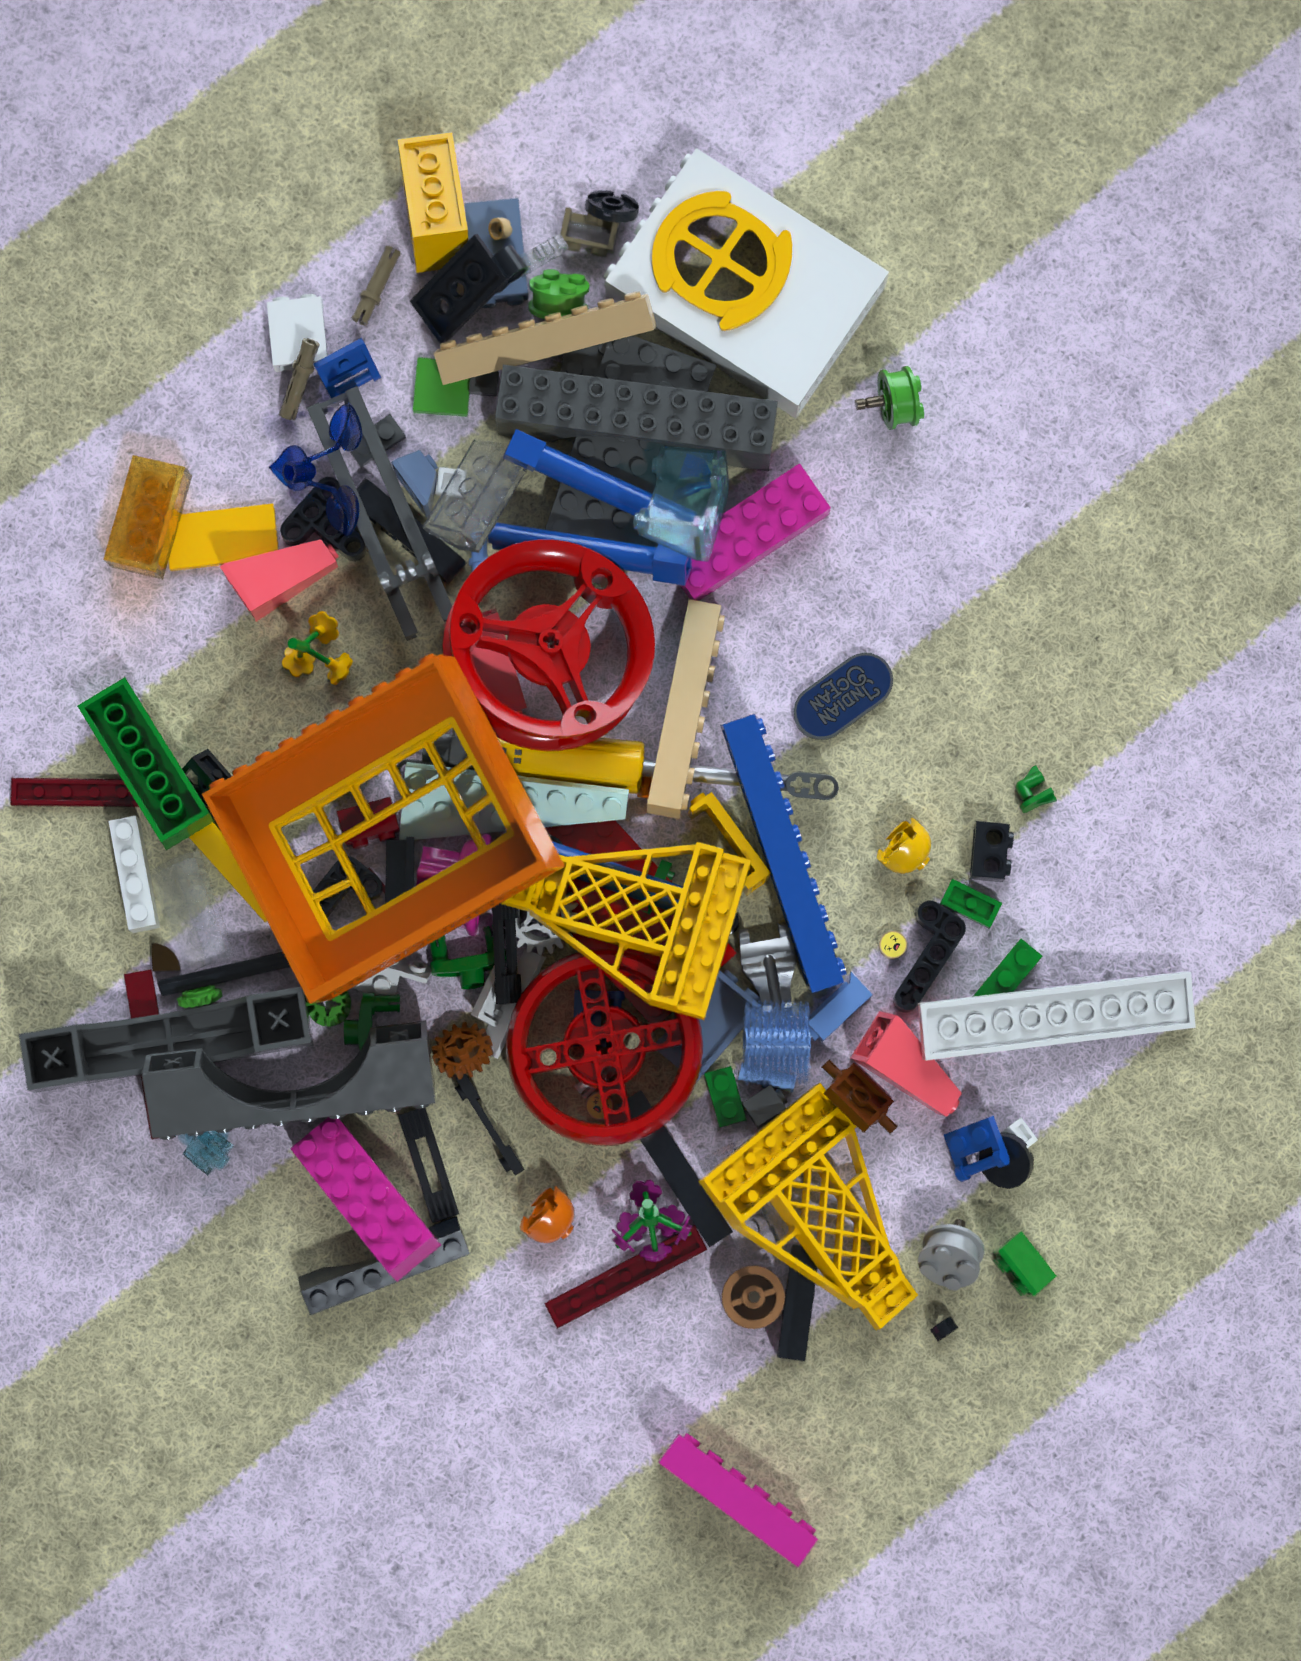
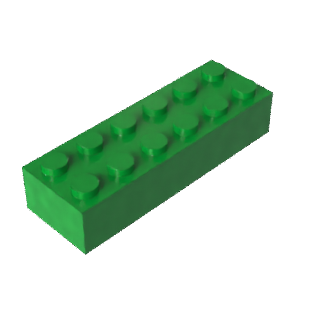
M125 677L77 706L166 851L214 822Z

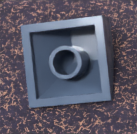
M421 450L399 457L391 463L396 477L427 518L432 512L437 483L435 469L438 466L429 454L424 456Z

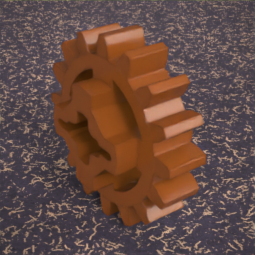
M463 1022L461 1028H457L453 1024L452 1031L450 1032L445 1029L442 1030L444 1037H436L437 1045L431 1048L434 1054L432 1058L439 1072H446L448 1078L457 1074L459 1080L466 1073L470 1078L473 1077L474 1070L482 1072L481 1065L490 1064L488 1056L494 1053L491 1047L493 1046L490 1036L487 1035L484 1028L479 1030L478 1025L475 1023L471 1028H468L466 1022Z

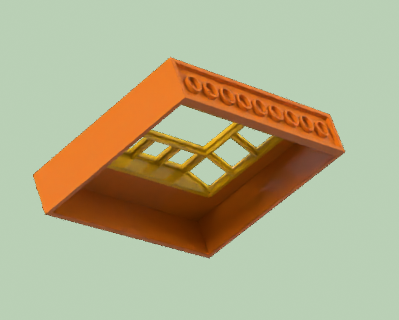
M432 653L421 658L418 661L419 666L412 670L406 668L395 674L396 679L388 684L387 682H382L371 689L373 693L365 698L358 696L348 702V708L341 712L338 709L327 714L324 717L326 721L319 725L314 723L301 730V736L296 739L290 737L278 744L279 749L272 753L266 751L255 757V763L250 766L242 765L232 771V777L227 780L221 778L209 785L210 790L202 794L310 1004L334 999L565 867L456 658L453 656H444L443 654L434 656ZM453 728L467 757L448 771L434 746V741ZM425 748L439 776L411 793L397 764ZM472 765L487 794L467 808L453 779ZM388 770L401 794V799L373 814L360 789V785ZM444 785L478 850L375 909L342 846L343 843ZM351 792L365 819L337 836L323 808L344 794ZM490 803H493L506 828V833L486 845L473 820V816ZM314 813L328 841L299 856H295L281 828ZM330 850H334L347 878L318 893H314L300 865ZM352 886L366 915L337 930H333L319 902Z

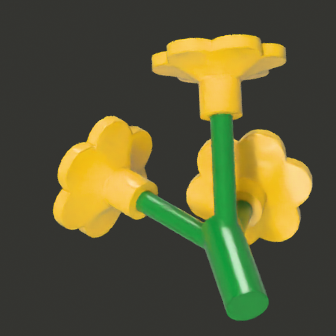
M319 611L308 619V623L311 626L309 630L311 635L304 641L296 638L288 640V647L284 651L285 657L282 660V666L284 669L289 670L292 676L300 677L302 674L308 675L312 673L314 669L313 663L317 658L325 663V667L330 669L327 679L330 680L331 684L337 685L340 680H344L348 676L353 659L347 653L341 654L336 659L326 658L310 648V643L315 638L319 639L323 644H328L331 640H336L339 637V631L336 629L338 627L337 620L329 617L326 612Z

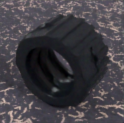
M949 1316L930 1329V1331L939 1342L958 1329V1326L952 1317Z

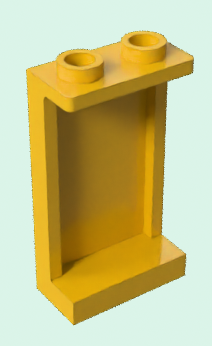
M703 792L691 800L688 813L690 819L692 820L702 812H706L739 857L751 860L749 868L751 874L747 876L743 889L745 895H749L770 879L771 872L712 792L705 795Z

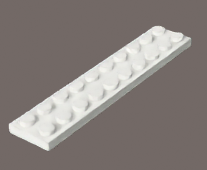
M1188 971L918 1003L922 1058L925 1061L1196 1028L1191 972Z

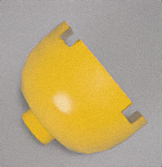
M911 818L910 824L905 820L894 828L886 838V840H891L884 852L881 849L877 852L878 861L892 872L899 874L910 873L916 869L921 870L928 864L930 860L928 855L931 851V838L925 828L914 818Z

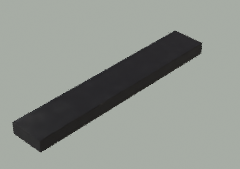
M641 1090L628 1098L632 1119L652 1108ZM623 1102L618 1105L619 1109L622 1107ZM665 1126L639 1139L709 1248L733 1233L719 1209L698 1182L699 1178Z

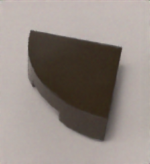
M152 943L153 972L181 971L180 962L173 951L164 945Z

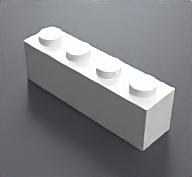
M136 815L110 820L108 822L128 930L132 933L160 928L141 821Z

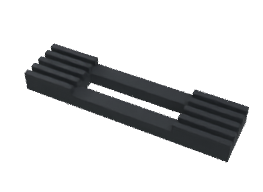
M502 903L492 908L496 1004L517 1003L522 994L521 974L517 973L515 918H519L517 908L506 906ZM503 919H505V941H506V966H507V975H505V950H504V925H503Z
M463 1074L462 1079L455 1078L459 1085L454 1088L462 1101L468 1098L503 1155L498 1160L506 1173L512 1170L516 1176L524 1171L510 1145L505 1147L477 1101L480 1099V1096L468 1076Z
M426 1108L398 1115L432 1223L459 1215ZM423 1137L427 1139L443 1189L434 1193L431 1191L415 1141Z

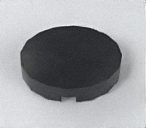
M603 190L591 192L587 196L585 210L588 214L604 221L616 223L630 222L638 217L639 204L634 198L626 194H621V197L614 196L612 191Z
M1002 1132L1000 1134L1010 1162L1001 1168L995 1166L982 1171V1173L994 1185L1000 1188L1011 1189L1019 1187L1030 1178L1034 1169V1157L1032 1152H1029L1026 1147L1027 1144L1023 1139L1015 1134ZM992 1147L979 1151V1160L992 1156Z

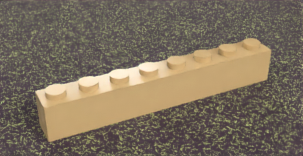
M640 291L624 295L625 300L614 302L613 298L598 302V307L588 309L587 305L571 309L572 314L561 316L560 312L545 316V321L535 323L534 319L518 323L519 328L509 330L508 326L492 330L493 335L482 337L481 333L466 337V342L456 344L455 340L439 344L440 349L434 352L442 384L445 385L502 370L503 365L518 366L652 331L657 325L648 294L641 295Z
M688 600L647 802V813L680 819L681 810L687 811L690 794H686L685 790L686 785H692L695 768H690L692 758L697 759L700 742H695L697 733L703 732L705 717L700 715L702 707H708L710 691L705 690L707 682H713L715 666L711 665L712 656H718L720 641L716 640L717 631H723L725 616L720 615L721 605Z

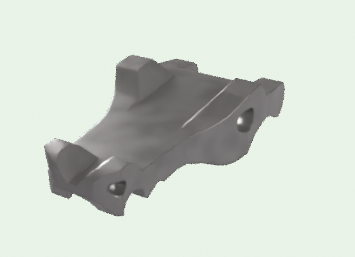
M786 921L778 923L777 930L780 938L750 943L748 929L739 930L742 971L757 990L762 1002L763 1012L765 1000L767 1001L768 1011L771 1000L773 1012L775 1006L774 1017H776L777 1013L780 1017L783 1000L785 1011L787 1002L790 1012L792 1010L790 985L797 959Z

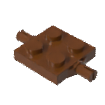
M829 1059L821 1067L833 1078L831 1086L823 1094L863 1133L871 1125L877 1123L889 1134L898 1127L886 1115L888 1108L894 1101L855 1063L848 1069L841 1071Z

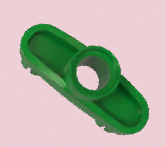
M490 926L483 928L487 952L484 954L451 960L448 957L445 935L438 939L439 947H437L436 940L430 943L432 962L430 963L431 974L437 977H459L461 989L465 990L484 986L486 983L484 972L492 970L494 966V945Z
M363 993L359 1019L344 1020V1045H359V1050H361L367 1039L370 1027H372V1015H375V1012H400V1004H388L389 1002H400V994L375 995V993Z

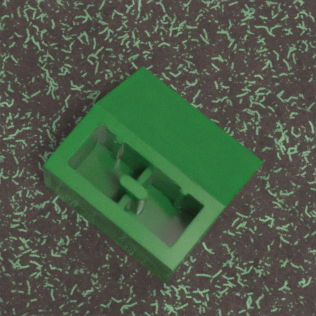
M1022 1231L1015 1234L993 1252L996 1256L993 1260L994 1264L1003 1274L1007 1272L1014 1279L1011 1285L1020 1296L1034 1297L1057 1277Z

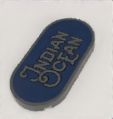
M859 653L851 656L799 695L794 705V721L797 728L806 737L816 740H829L836 737L887 699L893 686V674L890 666L883 658L872 653Z

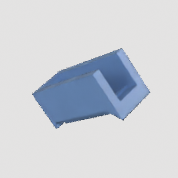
M852 972L849 974V984L844 982L809 1015L811 1020L808 1026L811 1038L814 1041L819 1038L823 1042L873 995Z

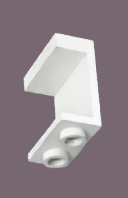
M304 294L300 296V299L289 300L288 297H277L272 302H267L272 361L275 372L291 371L294 369L292 364L294 360H297L303 338L313 339L320 344L314 363L328 356L323 317L324 306L321 296L316 297L315 294Z

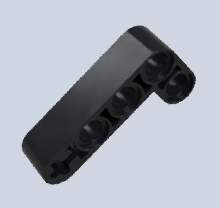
M348 856L350 862L356 866V873L362 885L368 880L377 882L376 891L368 894L370 900L379 898L383 892L380 878L357 859ZM339 860L313 890L314 893H318L328 885H334L347 878L341 874L342 866ZM352 886L338 892L334 898H326L319 902L327 918L349 890H354Z
M927 900L918 907L916 920L923 928L934 935L893 997L895 1007L903 1013L911 1012L918 1006V1003H920L966 932V925L960 917L932 900ZM924 908H932L936 912V919L926 921L922 917V910ZM946 924H956L960 929L959 935L955 937L949 936L945 931ZM933 946L941 947L944 950V958L941 960L933 959L930 955V948ZM918 969L926 970L929 974L928 982H918L914 977L915 971ZM913 986L916 988L911 997V1001L914 1003H908L905 1006L901 1003L903 999L900 997V994L906 995Z

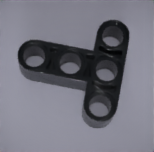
M333 477L322 478L285 519L280 528L284 542L290 547L304 544L315 532L349 561L356 562L364 558L367 550L362 536L333 512L343 498L339 482ZM331 486L337 489L333 497H325L323 495V491L327 487ZM310 507L319 509V513L313 518L306 517L305 512ZM336 524L340 527L337 534H326V529L329 525ZM291 528L301 529V533L297 538L287 537V532ZM350 542L361 544L360 549L354 553L348 552L346 547Z

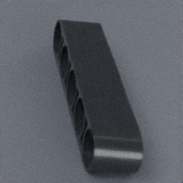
M365 478L356 489L370 521L374 524L377 522L381 526L380 529L394 541L399 540L402 543L401 546L416 558L391 498ZM415 519L438 574L444 578L443 581L446 584H449L467 564L466 561Z

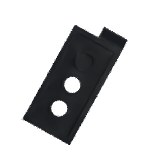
M475 234L409 302L441 344L449 341L496 293L502 292L510 283L519 279L528 270V267L512 245L504 247L493 256L479 235ZM458 282L461 283L464 288L463 296H461L457 291ZM442 299H444L448 305L447 312H444L441 308Z

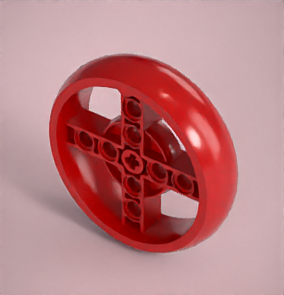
M590 949L609 965H614L618 949ZM624 950L618 971L632 974L653 986L659 964L637 953ZM580 952L573 953L557 960L541 971L528 984L519 997L511 1014L506 1037V1058L510 1078L518 1096L529 1112L544 1126L558 1135L575 1142L596 1146H612L633 1142L652 1134L667 1124L681 1110L690 1097L698 1080L703 1057V1037L700 1021L698 1018L674 1012L676 1019L641 1026L637 1019L629 1012L620 1007L610 1005L603 970ZM577 975L584 1010L577 1014L569 1023L564 1033L563 1041L527 1048L530 1025L541 1002L555 987ZM591 984H597L601 987V995L596 999H590L586 995L587 987ZM598 1011L604 1012L607 1016L606 1023L601 1027H596L591 1022L592 1015ZM658 1028L665 1029L668 1033L667 1040L661 1044H657L652 1040V1034ZM629 1034H636L640 1038L639 1046L635 1049H628L624 1044L625 1037ZM606 1039L607 1043H612V1048H609L608 1054L605 1055L602 1054L601 1050L597 1051V1046L601 1045V1040ZM576 1044L584 1048V1055L579 1060H573L569 1056L570 1048ZM682 1046L678 1072L667 1093L647 1112L632 1119L625 1083L638 1073L643 1065L646 1052ZM547 1050H553L557 1055V1059L552 1065H545L541 1060L542 1054ZM607 1067H614L617 1070V1078L613 1082H605L602 1078V1072ZM568 1068L572 1075L580 1082L590 1087L598 1088L605 1124L580 1121L560 1111L540 1091L533 1078V1074ZM617 1094L622 1097L623 1104L620 1109H609L607 1100L611 1095Z

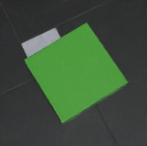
M417 358L413 413L468 417L470 378L443 385L436 360Z

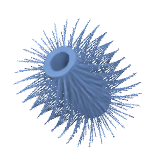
M754 999L752 1007H750L748 1000V1008L751 1014L749 1015L747 1009L742 1037L745 1062L743 1067L747 1084L750 1075L753 1085L754 1074L756 1076L755 1068L757 1073H759L761 1067L760 1081L761 1076H763L764 1085L767 1076L770 1085L772 1069H774L777 1083L780 1074L781 1085H783L785 1067L788 1071L790 1066L794 1085L796 1073L798 1084L800 1085L801 1071L803 1082L804 1072L808 1082L809 1067L807 1069L810 1049L812 1048V1036L808 1026L810 1021L806 1011V1001L803 1005V1012L800 1000L798 1012L795 1000V1011L798 1018H796L795 1014L792 1018L793 1011L791 1010L790 1012L788 1002L785 1011L784 1000L782 1001L780 1017L778 1013L774 1017L775 1006L773 1012L771 1000L769 1011L767 1001L765 1000L763 1017L761 1010L758 1009V1003L756 1009Z

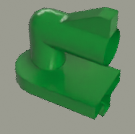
M1036 765L1015 786L1021 799L1025 801L1020 805L1023 813H1027L1040 805L1057 801L1051 787L1035 796L1030 790L1045 782L1044 776Z

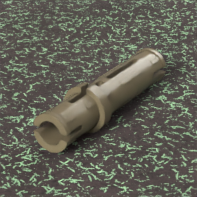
M385 246L366 290H362L360 294L361 300L351 317L357 323L363 313L364 316L360 325H368L375 306H378L381 302L380 295L398 258L401 256L400 251L395 249L391 259L389 258L393 247Z
M303 338L297 360L293 361L292 368L294 369L279 411V415L284 419L296 420L310 374L314 371L313 363L320 344L313 339Z

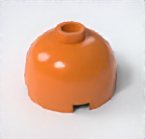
M554 1186V1190L548 1188L531 1205L536 1206L528 1219L523 1216L520 1224V1229L524 1234L541 1243H552L560 1238L565 1239L574 1228L572 1223L575 1217V1209L571 1199L557 1186Z

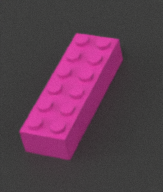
M800 463L696 531L693 536L690 535L677 544L692 547V569L686 585H680L689 599L700 601L830 514L831 507Z
M328 1117L290 1148L374 1256L396 1281H399L441 1246L439 1241L340 1118L331 1119Z
M678 1433L659 1459V1464L796 1567H799L818 1541V1538L814 1535L816 1529L803 1519L798 1523L791 1518L793 1512L779 1501L776 1505L769 1502L767 1499L770 1495L756 1484L753 1488L744 1483L747 1479L746 1476L734 1467L728 1471L721 1465L724 1460L714 1452L709 1450L706 1454L698 1447L701 1443L690 1434L686 1433L683 1437Z

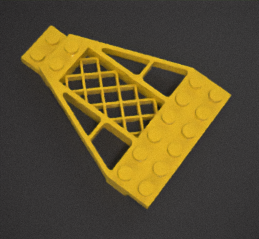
M700 842L694 845L572 857L559 855L565 865L564 868L502 902L503 905L528 911L530 916L649 1005L705 1020L751 860L724 853L722 848ZM693 855L683 888L646 878L652 858ZM646 859L640 877L595 865L596 863ZM586 874L592 885L578 891L572 880ZM593 876L602 879L596 882ZM612 881L619 892L605 899L599 887ZM620 884L627 885L629 887L623 890ZM568 885H570L574 894L565 898ZM641 889L646 900L632 906L627 894ZM596 890L601 902L587 908L582 896ZM647 891L656 893V895L650 897ZM667 896L674 907L660 914L654 902ZM623 897L629 909L615 916L609 904ZM578 899L584 911L570 918L564 906ZM650 905L656 916L642 923L636 911ZM605 906L611 918L597 925L591 913ZM560 911H562L565 918L559 917ZM675 913L671 929L669 930L663 919ZM632 914L638 926L624 932L618 921ZM588 916L593 926L576 921ZM660 922L666 933L652 940L645 928ZM615 924L620 933L605 930L604 928ZM642 931L647 941L631 936ZM572 932L618 945L619 949L614 965H609L568 933ZM667 939L665 946L659 944L660 942ZM631 948L662 958L651 993L645 992L618 971L625 949Z
M818 1083L698 1182L733 1229L851 1308H859L875 1330H879L912 1302L918 1294L902 1273L898 1257L890 1248L855 1132L857 1126L838 1107L831 1103L823 1094L826 1091L821 1083ZM844 1137L846 1138L856 1175L846 1184H844L824 1156ZM811 1171L817 1172L821 1177V1187L810 1185ZM803 1173V1183L793 1182ZM858 1181L869 1217L849 1191ZM792 1187L802 1189L801 1203L791 1201ZM810 1191L820 1192L819 1206L809 1205ZM828 1194L834 1195L837 1199V1209L827 1208ZM768 1201H770L789 1229L788 1233L775 1244L745 1224V1221ZM794 1208L801 1209L800 1216L797 1214ZM808 1210L819 1212L818 1226L807 1224ZM826 1213L837 1215L836 1229L825 1227ZM844 1217H850L853 1221V1232L843 1231ZM810 1230L817 1231V1240L812 1235ZM825 1233L835 1235L834 1249L824 1247ZM843 1236L853 1238L852 1252L842 1250ZM795 1237L822 1275L784 1251L782 1246ZM861 1239L866 1240L870 1245V1255L860 1254ZM826 1253L834 1255L833 1262ZM842 1256L852 1258L851 1272L841 1270ZM859 1259L866 1260V1261L859 1267Z

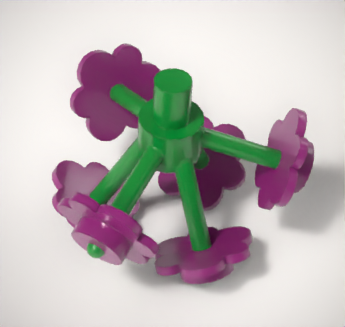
M646 1180L645 1182L636 1181L632 1185L633 1191L629 1193V1197L640 1208L639 1215L637 1213L631 1215L628 1212H623L619 1216L620 1222L616 1225V1229L621 1232V1236L612 1229L611 1231L616 1235L612 1240L616 1243V1248H621L623 1251L629 1248L634 1252L635 1250L627 1242L632 1240L640 1241L643 1237L642 1234L647 1231L648 1227L651 1244L644 1246L639 1255L651 1262L661 1261L668 1253L672 1252V1247L664 1243L657 1244L654 1226L660 1229L661 1234L665 1237H670L674 1232H679L675 1241L677 1245L680 1239L686 1241L687 1237L692 1234L690 1231L692 1225L688 1224L690 1216H687L682 1226L681 1223L685 1219L683 1211L677 1210L675 1205H670L668 1209L663 1207L659 1210L654 1205L657 1203V1198L662 1194L660 1186L654 1185L652 1180Z

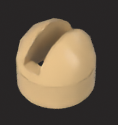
M493 218L488 227L490 236L494 240L508 238L513 231L510 225L511 222L506 218Z

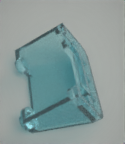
M661 446L658 457L654 456L652 461V472L656 473L657 476L652 498L648 508H641L639 513H635L634 529L638 530L639 535L696 561L708 562L729 493L726 451Z

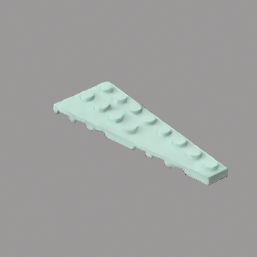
M406 763L404 781L411 793L439 776L434 765ZM466 769L453 779L467 808L487 794L475 770ZM518 776L544 827L623 820L626 818L629 789ZM444 785L402 809L399 840H406V837H415V840L470 835ZM490 803L473 816V820L480 833L506 831L493 803Z

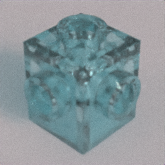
M216 1130L207 1131L202 1135L193 1137L182 1155L209 1176L216 1168L221 1171L231 1159L228 1154L234 1145L220 1133L216 1132Z

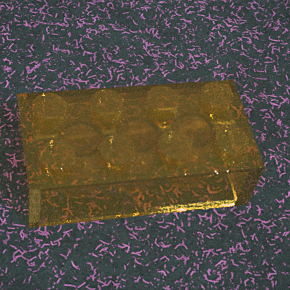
M132 456L103 559L111 568L163 580L192 479V474L186 467L140 456Z

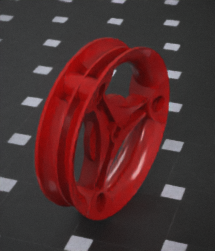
M531 540L513 544L499 550L481 562L471 572L463 583L447 617L443 633L442 652L444 656L456 658L498 738L526 749L563 751L578 748L598 740L624 719L649 679L655 655V636L652 619L641 593L631 579L617 565L603 555L579 544L560 540ZM533 571H549L574 578L577 592L560 606L542 604L530 607L523 611L514 621L483 618L478 606L484 596L494 586L514 575ZM592 583L600 585L603 589L595 588ZM582 597L590 605L578 618L569 610ZM596 607L613 609L621 622L627 643V662L623 677L617 689L605 703L588 700L580 677V673L588 662L591 649L585 623ZM460 627H469L472 634L465 633ZM482 631L508 635L507 640L482 636ZM475 647L488 649L508 656L520 675L535 684L546 686L559 705L563 715L561 720L550 721L529 717L502 703L490 692L479 677L471 657L473 649ZM569 683L577 702L576 704L571 706L563 684ZM575 717H583L587 724L578 722Z

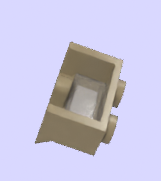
M566 207L559 240L561 244H565L564 248L567 250L580 252L581 248L591 249L592 255L607 257V253L614 254L620 223L604 221L590 214L573 213L571 208Z

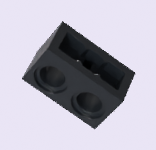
M975 822L969 879L1003 882L1005 876H1010L1012 861L1007 859L1008 848L1012 849L1014 832H1009L1010 824ZM989 832L999 834L1001 838L1000 844L991 845L988 843L986 834ZM987 859L995 860L998 864V871L994 873L986 871L984 861Z

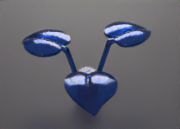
M345 403L337 409L330 421L329 435L336 442L333 447L307 457L300 446H288L278 459L269 466V469L285 486L293 491H303L307 486L330 491L333 495L329 496L326 503L328 520L336 530L344 533L345 536H349L357 525L360 512L359 501L355 492L347 485L341 486L337 491L335 487L312 481L316 475V468L311 463V461L339 450L340 447L349 452L359 446L362 439L361 422L354 407L350 403Z

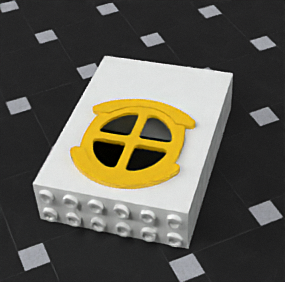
M696 148L692 155L688 153L680 164L682 170L677 177L673 175L665 186L666 193L662 199L656 198L649 210L651 215L648 219L640 221L634 231L636 236L631 243L627 241L619 253V256H621L620 260L616 265L612 263L605 272V294L608 298H613L615 302L625 300L624 295L640 291L641 295L648 294L657 325L656 329L707 362L715 364L716 368L764 399L778 401L777 407L796 419L886 287L889 271ZM711 216L727 217L737 222V227L721 249L713 248L688 231L689 225L698 219ZM746 231L754 232L764 247L767 257V270L763 276L755 275L730 258V253ZM679 241H685L712 260V263L696 286H689L677 269L674 250ZM721 268L730 270L750 283L754 288L748 296L733 301L714 300L706 297L704 294L706 288Z

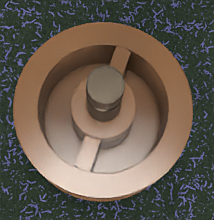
M747 1266L737 1270L727 1279L722 1290V1305L725 1313L735 1324L748 1329L763 1328L774 1322L780 1315L785 1302L784 1288L779 1278L770 1270L760 1266Z

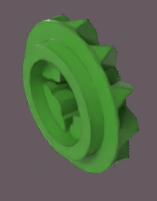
M206 986L183 992L182 996L177 998L178 1005L183 1008H193L216 1002L223 995L220 988Z
M346 991L332 999V1001L341 1004V1006L331 1007L329 1016H327L324 1006L317 1003L310 1004L307 999L309 1016L317 1024L326 1027L342 1023L348 1017L351 1010L349 993Z

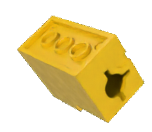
M452 132L398 140L400 168L416 273L440 270L469 241Z

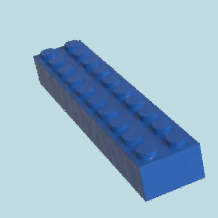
M752 714L722 724L720 726L767 868L771 872L770 877L784 919L788 925L807 988L811 993L844 983L842 976L847 974L842 959L835 956L833 949L838 948L833 932L826 929L824 922L829 921L824 905H818L816 895H819L820 891L815 878H809L807 869L811 868L807 853L800 851L798 842L802 841L798 826L791 824L789 815L793 814L789 799H783L780 789L784 788V783L780 772H774L771 762L776 761L771 745H765L762 735L767 734L763 720L762 718L757 719L756 715Z

